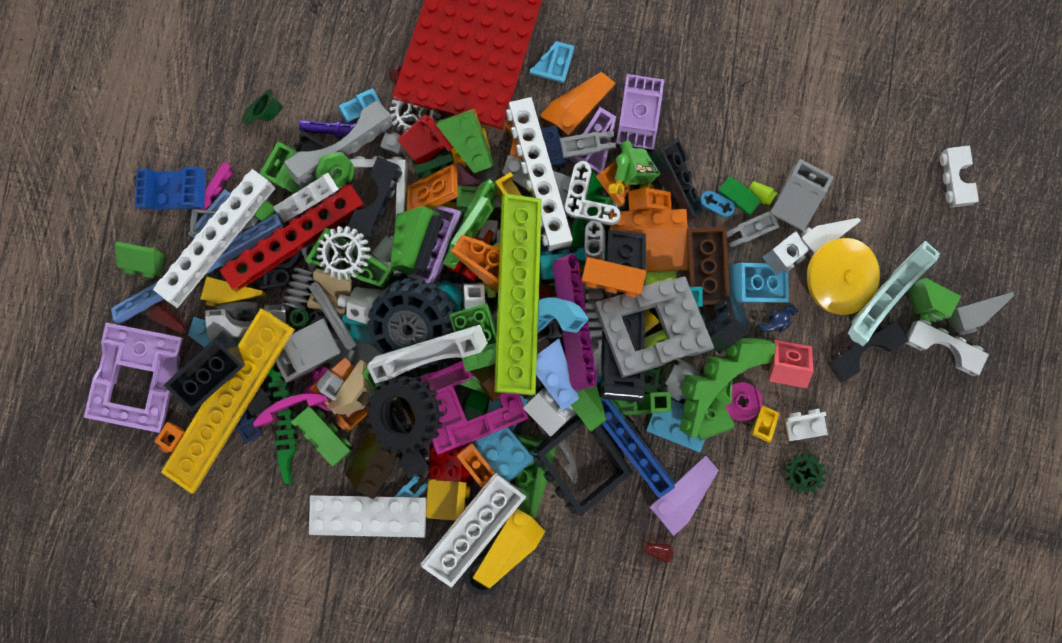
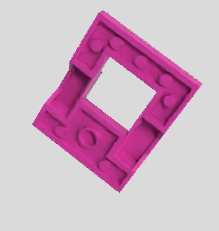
M463 360L440 371L420 376L421 383H430L428 387L430 391L436 390V401L441 400L442 405L438 406L439 411H444V416L439 418V422H442L443 426L436 430L439 436L432 439L437 455L529 419L527 412L523 408L524 405L520 395L505 393L499 397L502 408L467 421L454 390V386L474 378L469 371L466 372Z

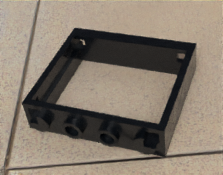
M576 414L551 437L549 436L534 448L531 454L534 457V463L545 472L543 474L544 478L554 485L556 495L565 501V508L571 514L582 516L633 471L602 425H599L590 433L617 472L582 502L578 503L546 457L550 450L584 424L578 414Z

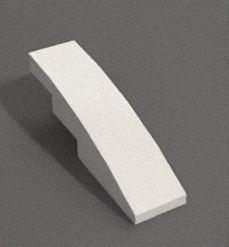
M329 173L273 208L282 222L285 223L339 189Z

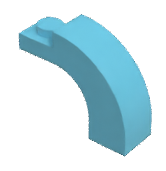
M544 298L538 301L537 335L555 318L563 331L577 333L589 320L585 312L571 301L558 298Z

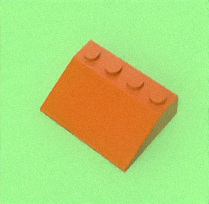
M686 209L620 212L619 222L609 225V230L646 234V272L688 270ZM611 212L609 214L610 220H612L613 217H617L614 212Z

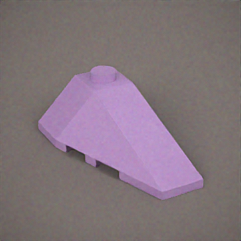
M706 455L674 483V489L660 499L657 497L648 505L673 536L688 524L719 471Z

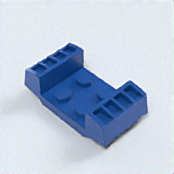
M183 167V171L157 172L148 168L137 169L135 207L141 210L204 208L206 170L198 167Z

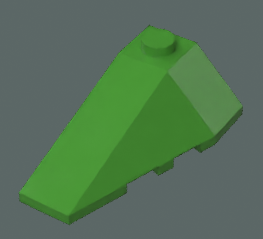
M597 386L577 391L579 399L571 404L590 431H593L607 420Z
M516 434L530 453L547 439L541 436ZM556 446L546 454L552 465ZM534 460L514 477L515 486L520 488L526 495V498L517 508L533 519L536 517L547 483L543 476L545 472L534 463Z

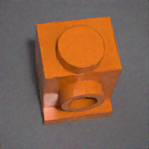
M167 422L154 442L159 445L158 448L163 452H173L186 431L173 422ZM171 435L175 437L173 442H170L169 440Z

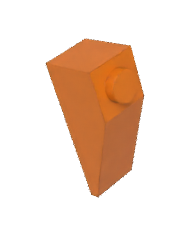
M472 443L456 455L481 488L485 486L495 473Z

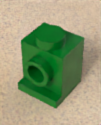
M653 368L644 371V377L647 375L651 377L649 383L644 381L645 393L657 392L660 370Z

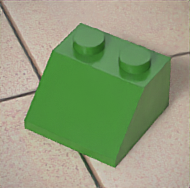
M116 242L117 267L123 269V273L135 275V272L142 273V277L151 279L154 276H161L165 254L152 248Z

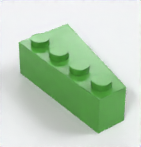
M325 228L306 258V262L319 265L323 261V259H317L318 255H322V252L317 251V248H323L319 241H326L324 234L326 233L331 236V229ZM344 237L336 240V242L340 243L342 246L345 245L347 242L350 243V241ZM355 246L353 256L357 260L358 248ZM331 247L330 259L332 261L335 252L334 249ZM341 249V252L343 253L341 256L346 257V250ZM365 252V255L371 256L370 259H364L368 266L361 265L364 272L360 273L356 270L357 277L354 278L384 287L395 270ZM346 261L336 265L341 270L352 266Z

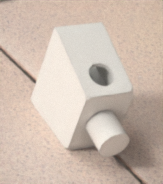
M356 287L350 296L339 295L338 306L347 307V318L367 324L370 320L368 318L369 309L372 308L373 301L382 293V290Z

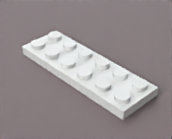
M311 495L309 535L426 537V497H375L373 500L367 496Z

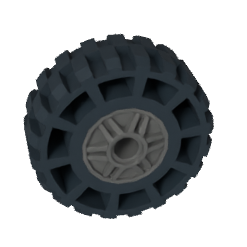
M406 278L403 281L398 280L392 283L373 301L372 308L368 312V318H370L367 322L368 330L371 331L370 338L376 344V349L379 353L385 354L454 333L449 314L457 311H454L455 305L452 300L447 298V294L443 290L441 291L436 288L437 285L431 282L426 283L423 279L413 281L412 278ZM440 360L433 361L418 367L421 369L427 368L430 364L434 365Z

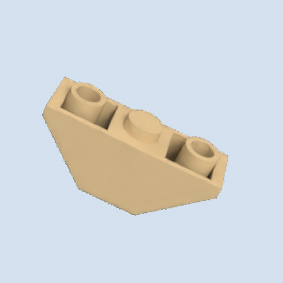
M363 360L358 362L337 392V399L335 401L332 400L327 408L339 415H344L364 409L369 402L368 397L374 394L364 375L361 374L368 363Z

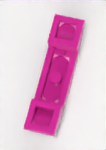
M301 394L288 397L267 408L254 421L253 425L254 427H261L278 420L277 412L307 401L309 406L314 407L331 399L322 394Z

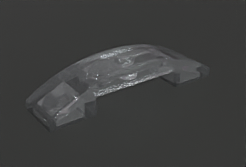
M537 423L541 432L543 434L546 433V431ZM564 439L558 445L569 461V464L564 466V469L573 484H575L578 477L576 463L571 449Z

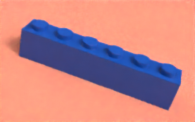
M601 398L607 418L602 423L660 499L675 488L674 480L615 402L610 399Z

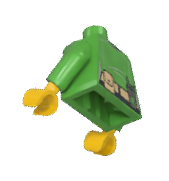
M630 141L623 142L620 145L622 153L615 160L617 163L616 184L609 186V193H615V195L622 194L624 192L622 181L628 185H640L639 189H654L651 182L660 175V172L648 153L643 148H633Z

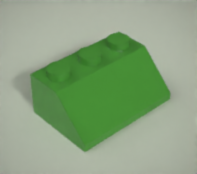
M927 278L916 281L907 290L914 313L920 316V320L923 319L931 323L950 318L961 298L960 295Z

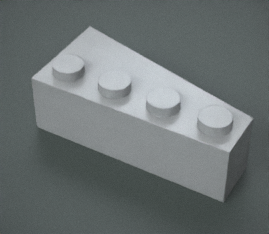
M508 155L502 171V177L511 172L513 174L512 181L515 186L532 197V191L528 192L526 180H528L527 173L523 174L521 168L523 160ZM539 171L533 173L536 177L543 176ZM553 171L566 219H568L569 215L565 210V203L572 177ZM575 185V186H574V188H573V192H574V193L577 194V191H578V188H579L580 185ZM540 189L538 191L541 195L548 194L547 190Z

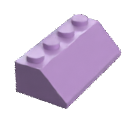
M440 205L433 208V211L440 214L439 217L443 218V222L425 272L407 275L415 280L423 279L426 283L431 282L433 284H436L440 278L444 266L442 264L443 258L463 217L460 211Z

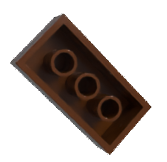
M726 227L688 229L687 282L689 287H703V307H714L720 300L730 295Z

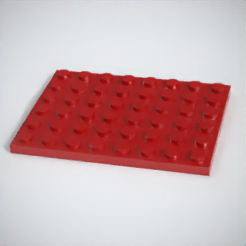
M424 0L392 95L393 99L451 116L475 109L480 124L503 130L507 117L506 110L509 109V102L512 101L543 0Z

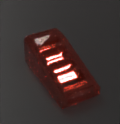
M156 306L148 315L150 319L181 334L188 335L189 329L164 307Z

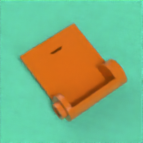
M343 357L330 371L345 382L355 367L346 357ZM318 381L310 387L315 394L324 395L316 386ZM332 400L325 402L327 407ZM368 402L364 409L344 415L333 412L339 419L337 424L343 430L347 428L350 431L367 416L369 412H365L366 407L371 405V402Z

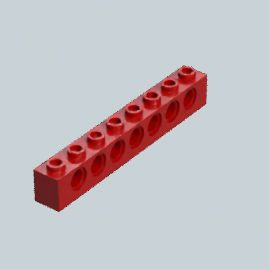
M351 184L339 188L338 193L334 196L324 198L317 207L313 206L307 209L305 215L292 219L285 228L275 230L268 239L264 238L258 241L256 247L243 251L236 260L226 262L220 272L231 289L236 292L240 291L319 239L325 228L334 229L351 218L354 210L366 208ZM340 201L346 202L344 208L337 209V204ZM326 211L329 212V217L322 220L321 214ZM308 222H313L312 229L305 230V225ZM291 233L297 234L294 241H289L288 239ZM280 243V249L277 252H273V245ZM259 254H263V261L257 263L256 257ZM247 264V271L240 273L241 266Z

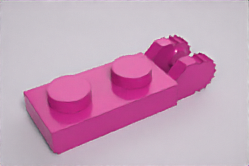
M224 162L206 188L205 207L199 208L200 210L209 209L213 204L214 197L218 198L221 194L224 182H228L232 177L233 168Z

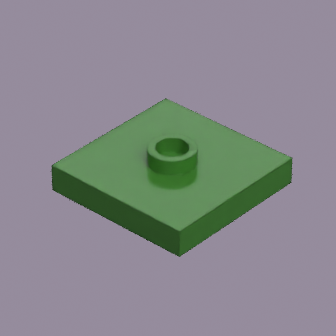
M716 397L709 406L701 423L697 436L699 441L732 430L735 427L725 405Z

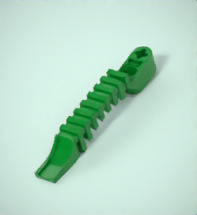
M275 362L268 373L272 377V383L268 384L269 388H279V392H273V397H282L283 400L291 396V391L288 390L290 382L286 383L282 373L276 371ZM291 407L277 412V416H285V420L277 421L278 426H286L287 430L276 431L277 436L288 435V439L274 441V446L289 445L290 448L277 450L278 463L285 484L293 483L290 462L295 452L298 451L297 444L299 443L295 436L297 429H294V425L291 423L294 420L292 417L294 410H291Z

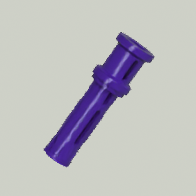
M301 119L299 131L331 134L336 138H340L341 136L346 137L357 123L344 124L342 121L326 123Z

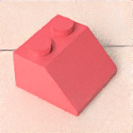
M774 339L773 343L777 345L773 362L769 365V381L808 388L814 372L812 346Z

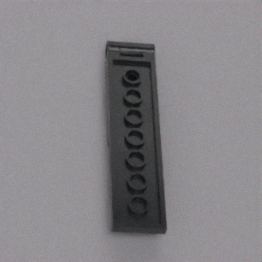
M608 230L606 261L646 270V234ZM605 291V299L619 296L625 293L617 291V293L614 294ZM645 310L623 316L622 319L635 352L644 349ZM602 329L601 398L642 402L644 398V371L622 378Z

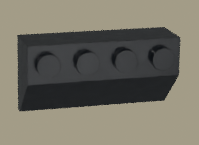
M224 330L221 331L179 369L164 386L192 413L245 366L238 344Z

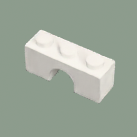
M970 146L947 148L941 152L940 163L944 168L943 182L947 187L946 201L949 203L950 208L973 205L979 202L976 183H965L959 176L960 169L967 168L973 164Z

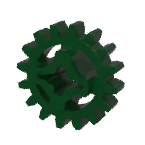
M804 452L801 453V457L795 454V460L788 459L790 466H784L788 472L784 473L783 476H788L789 478L785 483L792 484L791 490L797 488L798 494L804 491L805 495H809V490L812 493H816V487L822 489L820 482H826V479L822 478L823 475L827 474L826 471H822L825 464H819V457L813 459L814 454L812 453L808 457ZM805 461L801 466L796 467L797 463ZM813 466L816 467V469H817V474L815 473V471H814V469H813ZM798 471H806L807 473H809V475H812V477H804V475ZM793 474L796 475L797 482L794 480ZM815 481L812 485L806 487L808 482Z

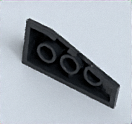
M679 137L649 152V157L660 172V175L656 178L657 181L667 192H671L672 198L682 209H686L687 215L690 218H694L702 212L697 189L692 187L691 183L692 171H688L685 162L688 161V157Z

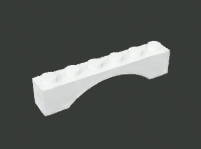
M477 325L375 356L367 367L374 382L378 383L433 361L454 357L463 358L480 353L486 346L487 340L481 326Z

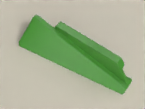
M492 180L482 182L478 186L443 258L442 264L452 269L456 267L460 260L451 252L461 235L474 239L494 210L490 202L498 190Z

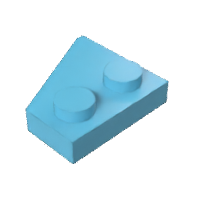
M556 41L550 50L540 58V61L530 69V74L565 83L574 46Z

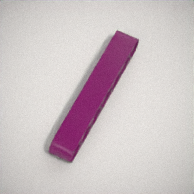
M569 254L554 260L553 273L557 298L577 304L587 316L578 259L575 255ZM587 321L577 333L562 330L570 384L575 391L595 387L597 384Z

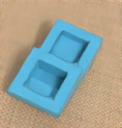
M372 88L356 95L355 99L339 105L338 109L346 124H349L360 118L363 109L377 100L380 104L381 102Z

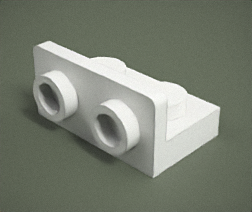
M814 409L809 410L808 415L801 416V412L789 414L790 418H784L788 441L828 435L824 417L826 412Z

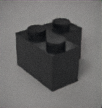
M730 295L714 305L717 318L705 326L714 350L719 354L750 333L744 308Z

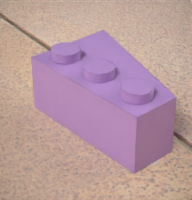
M599 107L583 134L613 131L616 116ZM611 138L600 139V144L610 143ZM608 150L570 157L569 160L575 164L580 161L587 162L591 167L592 173L598 175L604 170Z

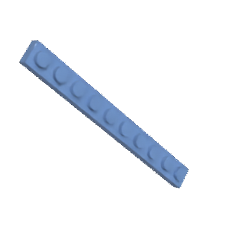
M277 213L237 235L207 273L237 257L243 251L256 246L258 241L264 238L268 239L275 230L283 229V224ZM157 282L111 308L113 321L119 325L139 312L145 311L153 304L162 301L164 298L153 290Z

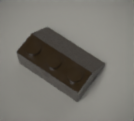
M370 425L345 475L356 491L374 500L381 491L400 453L394 454L392 453L393 449H383V442L377 444L375 441L377 435L375 433L370 434L369 430L372 429Z

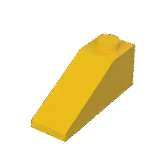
M206 277L200 299L206 301L205 305L217 307L218 304L222 305L262 298L266 296V293L244 287L236 292L231 289L228 282Z

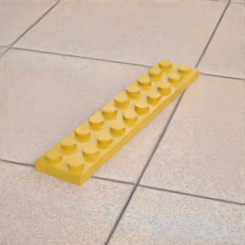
M265 309L259 310L238 345L245 366L203 402L161 473L191 494L196 492L295 329Z

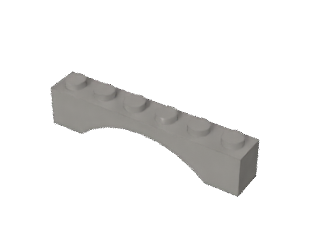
M378 100L362 110L356 126L341 141L321 150L298 152L286 160L284 164L287 173L300 188L305 184L311 183L316 178V169L321 156L335 152L348 156L351 153L357 152L360 147L367 142L373 141L376 136L388 131L393 126L391 114Z

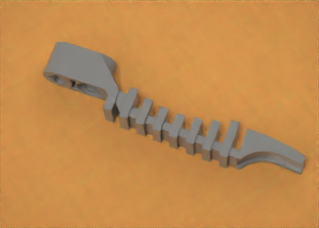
M590 221L586 225V260L589 257L605 261V231L599 221ZM593 248H599L597 253H590ZM586 287L588 292L586 294L588 304L586 303V310L588 312L587 317L589 319L588 325L596 376L601 377L603 328L594 304L595 302L605 300V289Z

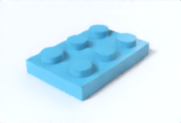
M671 400L672 412L652 414L646 428L647 432L701 452L705 439L699 441L698 437H690L679 430L684 404Z
M510 427L471 442L492 470L508 482L534 460L533 455Z

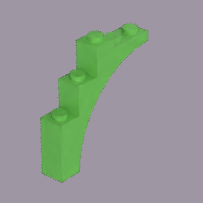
M741 338L727 348L725 356H707L703 375H685L681 393L686 396L679 430L690 437H697L704 416L718 393L727 383L745 370L760 364L772 363L777 344L766 339Z

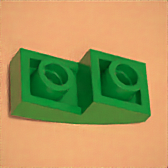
M730 176L718 189L720 195L732 201L736 208L749 216L761 203V200L754 193Z

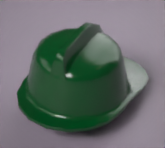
M268 89L246 109L242 122L245 125H249L257 119L269 122L278 115L283 106L273 97L272 90Z

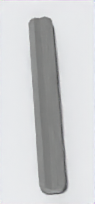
M314 282L309 286L310 291L347 350L356 346L354 339L320 284Z

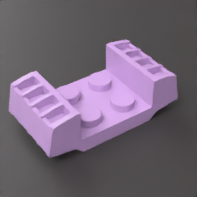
M627 74L616 145L630 141L632 147L654 150L664 79Z

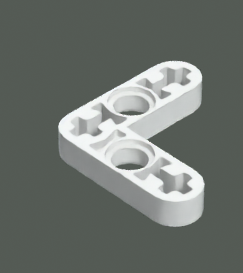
M578 162L574 166L566 198L565 210L567 214L574 218L589 221L595 220L603 224H617L621 217L617 207L585 200L592 170L587 162ZM582 167H585L588 172L583 173V181L575 180V178L580 179L578 169L581 170ZM582 185L584 187L583 192L580 194L574 193V186ZM574 198H576V205L579 209H575L574 212H572L569 206H573ZM590 207L598 209L596 216H589L587 214ZM603 208L604 213L610 214L611 211H614L617 217H613L612 220H610L608 215L603 214V218H600L602 215L601 209Z

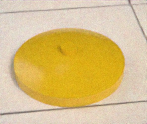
M837 238L826 242L817 249L808 265L807 285L810 295L819 307L829 313L849 315L860 311L871 300L879 286L880 270L875 255L868 246L855 239Z

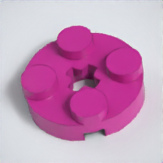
M746 382L733 384L732 403L725 405L730 417L738 421L753 419L762 407V396L759 390ZM740 396H743V399L748 401V403H745V407H742L740 404L738 405L737 401L740 400Z

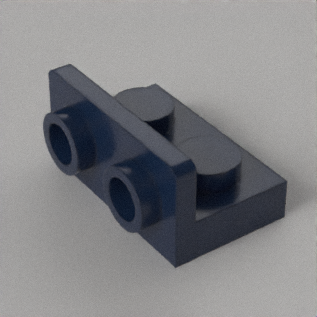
M557 125L541 129L551 166L565 167L566 160L565 158L563 159Z

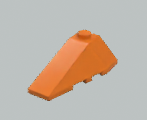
M600 72L552 101L539 117L549 126L557 125L558 133L563 137H570L578 130L616 83L603 72Z
M461 235L451 252L492 290L498 293L500 247H494L485 244L483 241Z

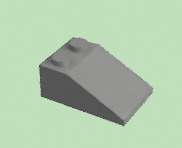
M1011 292L955 309L952 316L946 318L951 334L958 333L961 336L978 331L977 327L983 326L1014 296V293Z

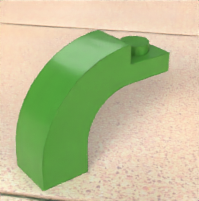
M670 392L644 394L642 402L614 400L624 415L672 412Z

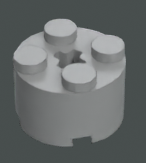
M680 358L675 359L672 364L668 363L659 379L661 387H658L657 390L660 392H670L671 397L677 401H680L682 398L686 400V396L681 393L685 375H699L700 372L696 371V366Z

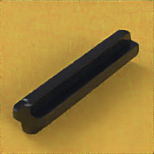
M433 215L415 265V269L420 272H425L443 222V218Z

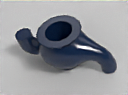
M788 305L781 312L778 310L773 312L769 316L771 321L768 325L761 322L757 327L764 332L779 331V334H781L793 323V321H790V315L795 316L799 311L794 306Z

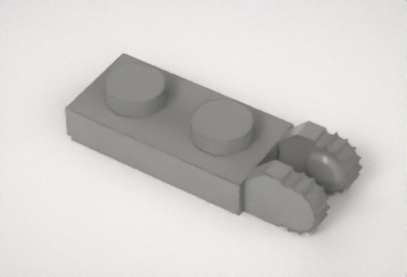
M613 131L592 132L560 138L563 159L616 148V144L612 142L600 144V139L613 137Z
M769 211L727 231V237L737 232L741 236V239L730 242L728 244L729 247L733 248L742 243L745 244L779 229L780 227L775 216L770 214Z

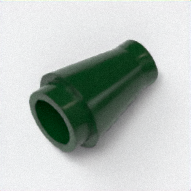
M296 308L290 313V322L295 327H303L309 321L310 315L304 309Z

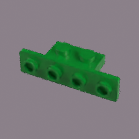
M592 173L585 200L612 205L613 199L600 196L603 186L597 179V174ZM590 207L587 211L589 216H596L598 213L596 207ZM603 208L601 209V210H602V215H601L600 218H603V214H604V215H609V214H607V213H604V209H603ZM575 218L571 229L572 248H581L585 238V228L590 222L589 220Z

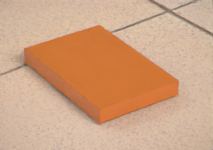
M452 164L408 185L407 211L421 206L433 209L458 197L457 167Z

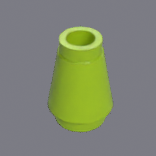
M753 181L749 187V190L764 205L770 206L778 195L775 189Z

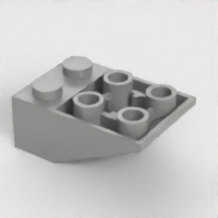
M799 159L793 166L770 214L804 231L834 177Z
M321 319L292 334L275 362L287 383L302 379L340 354L341 351L325 320Z

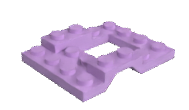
M106 323L101 341L102 357L100 366L92 380L84 418L160 433L164 426L170 395H173L164 384L179 370L181 361L179 355L183 338ZM121 365L154 372L145 409L110 403L113 386L117 384Z

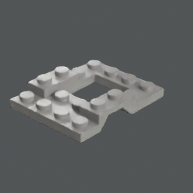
M685 276L643 286L641 296L637 295L636 298L627 297L622 294L595 302L594 304L622 378L662 366L681 357L695 356L714 349ZM655 307L668 340L635 352L622 317Z

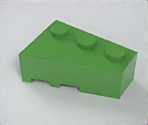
M475 109L436 123L437 127L473 173L493 166L494 161Z
M309 406L291 423L294 426L297 425L303 431V436L315 445L317 451L332 466H336L353 451L350 448L352 444L346 437L341 438L337 433L339 429L333 422L329 424L325 419L327 415L321 408L316 409V407Z

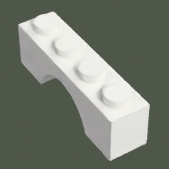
M921 319L912 323L906 335L909 341L905 344L920 351L928 349L933 344L944 345L954 355L955 368L971 376L980 375L989 355L983 352L984 349L977 345L971 346L966 343L965 339L958 336L954 338L948 335L949 332L942 328L936 329L926 320Z

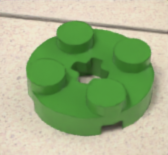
M339 152L323 155L319 159L316 169V180L329 173L339 189L346 182L349 183L352 180L354 165L347 156ZM338 169V172H335V174L333 175V170Z

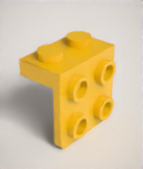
M431 479L428 482L426 517L456 521L467 508L466 498H470V487L467 486V482L436 481Z

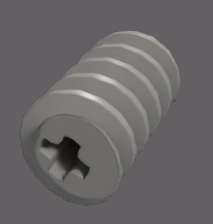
M294 267V271L298 274L291 275L295 281L289 282V285L293 289L286 290L290 296H284L283 299L288 303L282 304L305 310L306 307L302 303L308 302L304 295H311L307 288L311 285L309 281H314L313 273Z

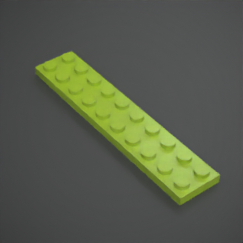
M511 194L502 195L494 392L535 395L542 210V199Z

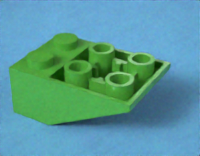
M277 142L260 175L270 183L291 194H295L309 185L305 184L300 188L286 171L284 162L298 152Z
M488 304L449 314L454 332L480 325L487 340L486 346L480 353L462 358L466 372L495 364L497 325Z

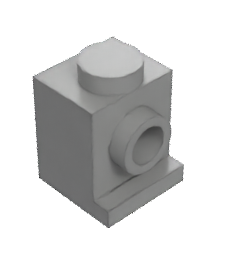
M391 132V134L385 133L380 146L382 152L401 157L404 148L397 141L401 135Z

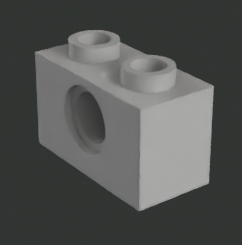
M795 231L763 256V258L778 275L782 271L787 273L795 267L794 262L798 264L805 259V253L810 248Z

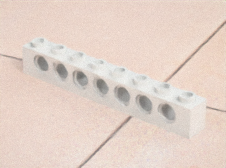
M532 98L509 102V109L506 110L507 119L512 121L513 124L511 132L513 139L517 138L518 145H516L518 156H522L523 159L521 163L523 174L527 173L528 180H526L528 192L532 191L533 198L542 199L541 227L544 234L541 237L543 245H547L548 251L571 246L573 239ZM525 119L527 120V123L522 124L519 122V120ZM529 136L533 140L525 141L523 138ZM535 154L538 158L531 159L528 155ZM539 171L543 176L536 177L533 173ZM540 189L547 190L548 194L541 195L538 191ZM550 207L553 209V212L546 213L543 209ZM556 225L558 230L551 231L549 226Z
M252 169L244 176L243 181L231 192L229 198L220 205L218 211L207 221L205 227L194 237L191 244L183 250L181 256L170 266L168 272L157 282L153 290L178 308L276 188Z

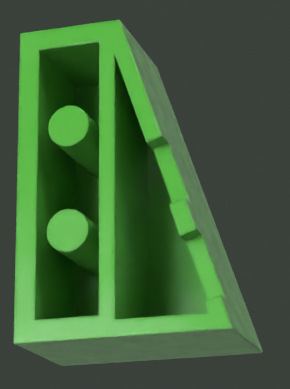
M421 206L397 214L390 263L391 269L405 275L420 272L415 269V265L433 215L439 216V213Z

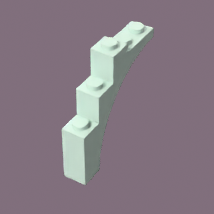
M924 241L893 271L891 277L877 290L871 300L854 316L851 322L852 326L848 332L851 339L864 346L887 313L921 275L937 261L940 253Z

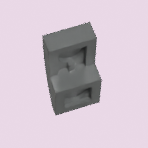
M232 302L216 307V310L226 309L227 313L238 321L241 318L254 320L260 310L258 303Z

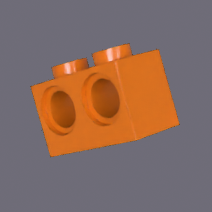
M652 188L628 191L630 211L671 210V192Z

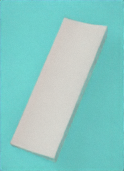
M494 473L422 561L421 567L452 588L526 498V495L520 488Z

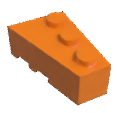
M587 257L582 284L592 289H597V287L603 288L606 292L614 294L617 291L625 293L624 296L636 298L637 295L641 296L646 270Z

